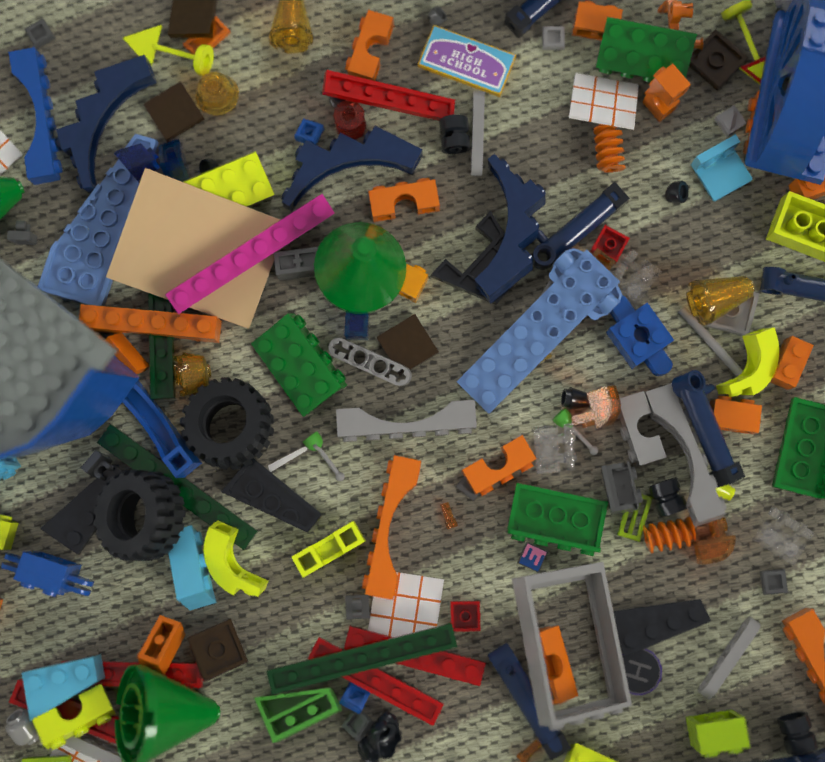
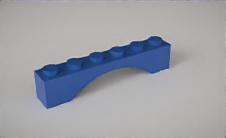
M35 47L9 52L11 72L27 88L36 112L34 138L24 157L27 179L34 185L61 180L60 173L63 172L61 161L57 159L59 148L53 133L56 130V123L50 113V110L53 109V103L47 93V89H50V83L44 73V68H47L46 59Z
M138 380L122 403L146 430L154 442L161 459L175 478H185L202 462L185 445L186 441L182 438L181 434L157 403L151 399L150 394Z

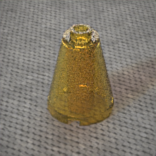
M279 0L269 32V42L274 49L282 48L284 53L288 54L307 51L308 46L313 44V33L304 0Z
M746 276L694 280L687 286L691 287L690 291L686 292V297L693 317L698 316L701 320L698 323L705 326L713 323L752 298L755 286L753 281Z

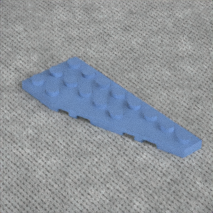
M135 134L121 152L120 158L115 165L106 172V177L101 184L95 187L77 211L78 214L71 224L65 227L63 235L50 248L38 284V288L43 292L85 305L105 306L113 282L112 279L106 278L144 169H150L158 146L156 139Z

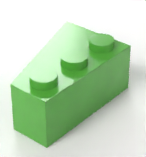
M333 688L254 698L273 743L280 742L342 711Z

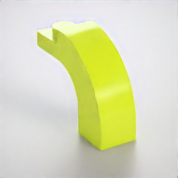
M775 327L761 328L742 336L747 351L746 366L739 376L716 385L718 394H728L729 397L755 395L770 383L779 362V342Z
M217 520L208 528L204 541V558L208 571L216 583L228 593L235 595L241 589L247 595L258 597L266 589L269 581L246 571L238 564L234 557L233 545L239 529Z

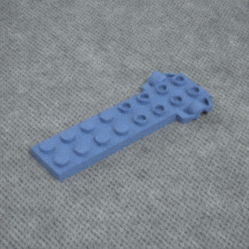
M576 248L566 250L554 262L552 271L549 273V278L554 283L457 381L488 414L587 315L592 320H598L602 316H607L621 302L622 293L618 286L620 281L588 250L585 252Z

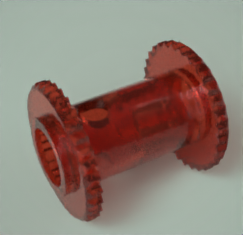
M342 101L335 107L336 109L333 113L338 135L342 133L354 140H358L366 132L367 126L363 108L357 102Z

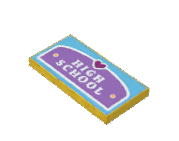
M434 25L419 60L418 67L500 97L516 55Z

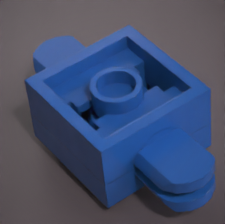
M622 295L621 302L610 312L616 324L610 327L606 334L631 369L645 362L653 375L663 376L672 369L673 363L663 348L674 341L673 337L648 302L635 310L627 297Z
M26 551L22 553V556L5 553L4 559L18 563V565L2 562L1 568L15 572L13 580L21 582L20 586L24 588L34 589V587L43 589V594L56 597L57 594L64 595V593L75 592L85 596H89L91 593L90 589L75 584L78 583L93 587L94 584L93 580L78 576L81 564L42 551Z

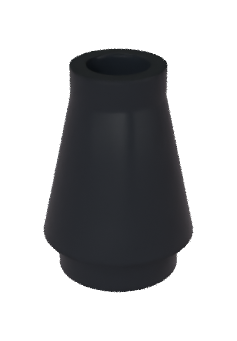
M572 387L564 389L562 392L561 405L568 410L596 407L597 396L594 394H589Z

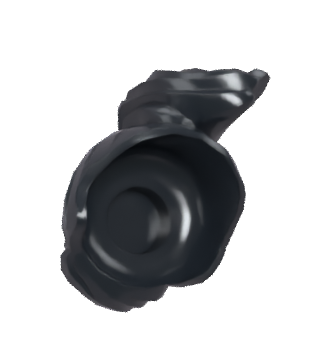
M387 711L382 713L371 726L368 736H365L357 744L358 753L364 762H379L381 758L389 759L393 757L397 744L402 740L397 717Z

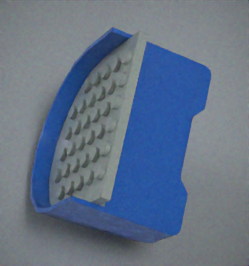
M1 258L0 459H8L38 453L91 435L113 416L140 377L116 357H113L118 351L116 348Z

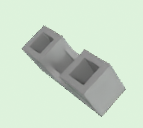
M641 391L615 400L613 412L616 419L620 418L623 427L620 428V433L623 440L628 441L630 449L627 450L631 463L635 462L637 467L666 458L660 436L644 437L637 429V422L640 417L651 413L645 392Z

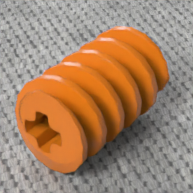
M600 124L594 128V134L596 135L594 141L597 144L595 146V151L597 152L596 160L599 161L596 164L597 169L606 173L626 169L625 165H619V162L624 161L625 157L618 156L619 153L624 152V148L617 147V145L623 143V139L616 138L623 134L622 130H616L618 127Z
M686 517L684 522L681 518L676 519L675 524L672 520H667L666 526L663 522H658L657 528L653 523L648 525V529L643 525L645 543L651 554L654 553V546H657L659 551L663 552L664 544L667 545L669 550H672L673 543H676L678 549H680L682 541H685L687 547H691V540L694 539L696 541V531L690 517Z

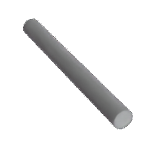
M685 306L678 311L736 377L743 372L742 368Z

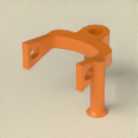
M665 0L658 8V13H668V28L679 30L681 18H692L694 8L691 7H693V3ZM703 37L695 41L694 49L703 50Z

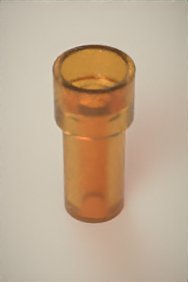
M449 502L441 504L440 507L445 518L447 530L457 527L458 524L453 516Z
M535 739L525 750L518 753L516 757L521 762H528L529 758L542 745Z

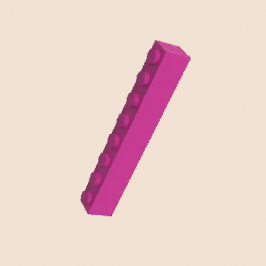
M320 194L176 286L165 295L177 313L180 314L335 213L324 195Z

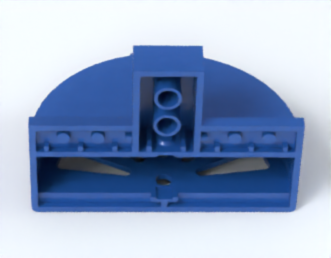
M792 0L786 12L779 10L773 19L759 88L760 92L745 157V165L821 185L825 177V0ZM791 76L786 92H784L782 88L783 81Z

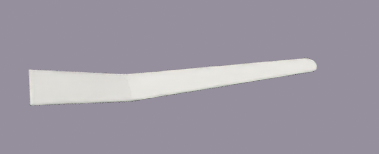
M303 447L268 465L269 471H274L307 451V447Z

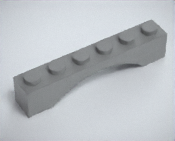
M672 383L646 391L645 395L651 410L649 414L651 420L670 432L686 455L691 479L686 507L694 527L721 519L726 514V504L724 499L717 494L715 489L717 488V482L715 477L710 475L707 470V458L704 453H700L698 448L699 439L696 432L691 431L689 426L690 417L686 410L683 411L680 404L682 399L675 395Z
M475 400L451 401L444 409L433 416L409 423H394L380 420L360 408L336 409L338 438H343V442H356L357 437H366V441L380 440V436L389 435V439H401L403 434H412L414 438L426 437L427 432H435V436L449 435V431L458 430V434H471L472 429L477 428Z

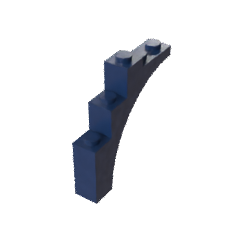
M145 54L94 71L96 76L94 85L98 93L75 100L77 106L75 114L79 122L56 129L58 135L56 144L59 150L64 151L70 156L74 168L78 170L79 176L76 177L78 185L89 194L97 186L95 158L99 140L105 126L127 99L140 90L157 83L152 65Z
M374 126L372 131L366 133L363 140L365 144L340 133L338 138L332 140L329 146L330 152L306 140L303 146L300 145L296 150L295 160L301 168L295 170L290 188L287 187L281 197V200H283L282 204L284 208L292 212L301 198L314 185L332 174L349 168L383 166L413 175L423 156V149L377 126Z
M495 154L487 159L488 167L499 182L505 195L508 207V222L504 239L497 254L488 267L474 279L476 288L490 304L533 270V258L525 248L539 237L540 226L532 215L546 204V192L540 184L535 185L531 179L524 184V181L518 174L514 175L509 170L508 163L503 158L499 159Z

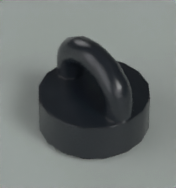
M674 181L666 189V201L675 204L685 203L689 195V188L685 181Z

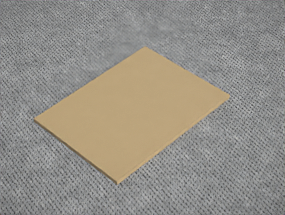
M145 168L106 278L168 300L165 295L167 292L272 226L280 219ZM274 253L189 308L217 316L220 319L249 329L274 262Z

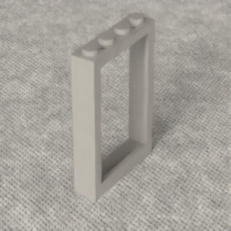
M598 562L512 578L539 726H547L550 730L563 729L564 724L569 722L570 725L584 723V718L589 717L590 720L604 718V713L619 714L623 713V708L632 706L604 563ZM585 579L608 698L554 712L531 590Z

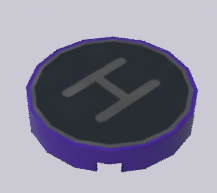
M648 649L625 658L622 655L629 693L644 695L653 691L658 686L662 676V667L656 655Z

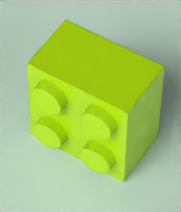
M734 710L686 717L690 745L701 755H704V757H716L719 755V752L728 751L730 754L741 753L743 748L750 747L745 717Z

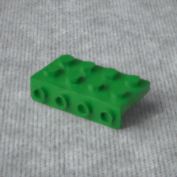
M607 16L595 67L599 68L601 73L612 74V71L621 72L622 77L634 78V75L642 76V80L651 82L654 79L653 75L660 68H668L671 64H674L686 78L697 33Z
M288 313L253 341L251 345L298 411L305 417L340 389H344L347 386L345 382L346 377L339 369L336 370L333 366L331 356L320 348L318 338L307 330L305 320L299 314Z
M797 397L791 398L772 487L825 500L824 404Z
M516 483L506 533L511 534V539L525 542V537L534 539V544L548 547V542L557 544V549L571 551V547L580 549V554L594 556V552H601L600 544L608 502Z

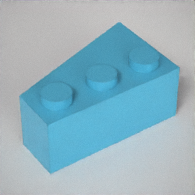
M192 525L184 527L183 531L179 533L180 539L177 544H173V549L168 555L176 598L187 609L194 610L217 602L201 546L204 545L202 534L200 531L197 532Z
M101 654L23 672L22 677L30 721L104 679L105 674Z

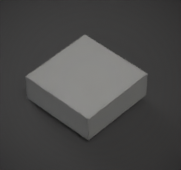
M543 26L542 50H564L565 26Z

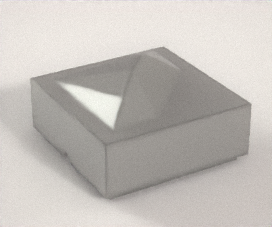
M735 105L714 119L726 137L747 124Z

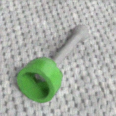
M567 408L561 410L552 419L557 426L569 427L589 448L591 455L598 453V448L592 446L572 425V414Z
M318 431L305 439L303 444L311 451H318L335 473L336 480L343 481L345 475L338 471L322 450L323 440Z

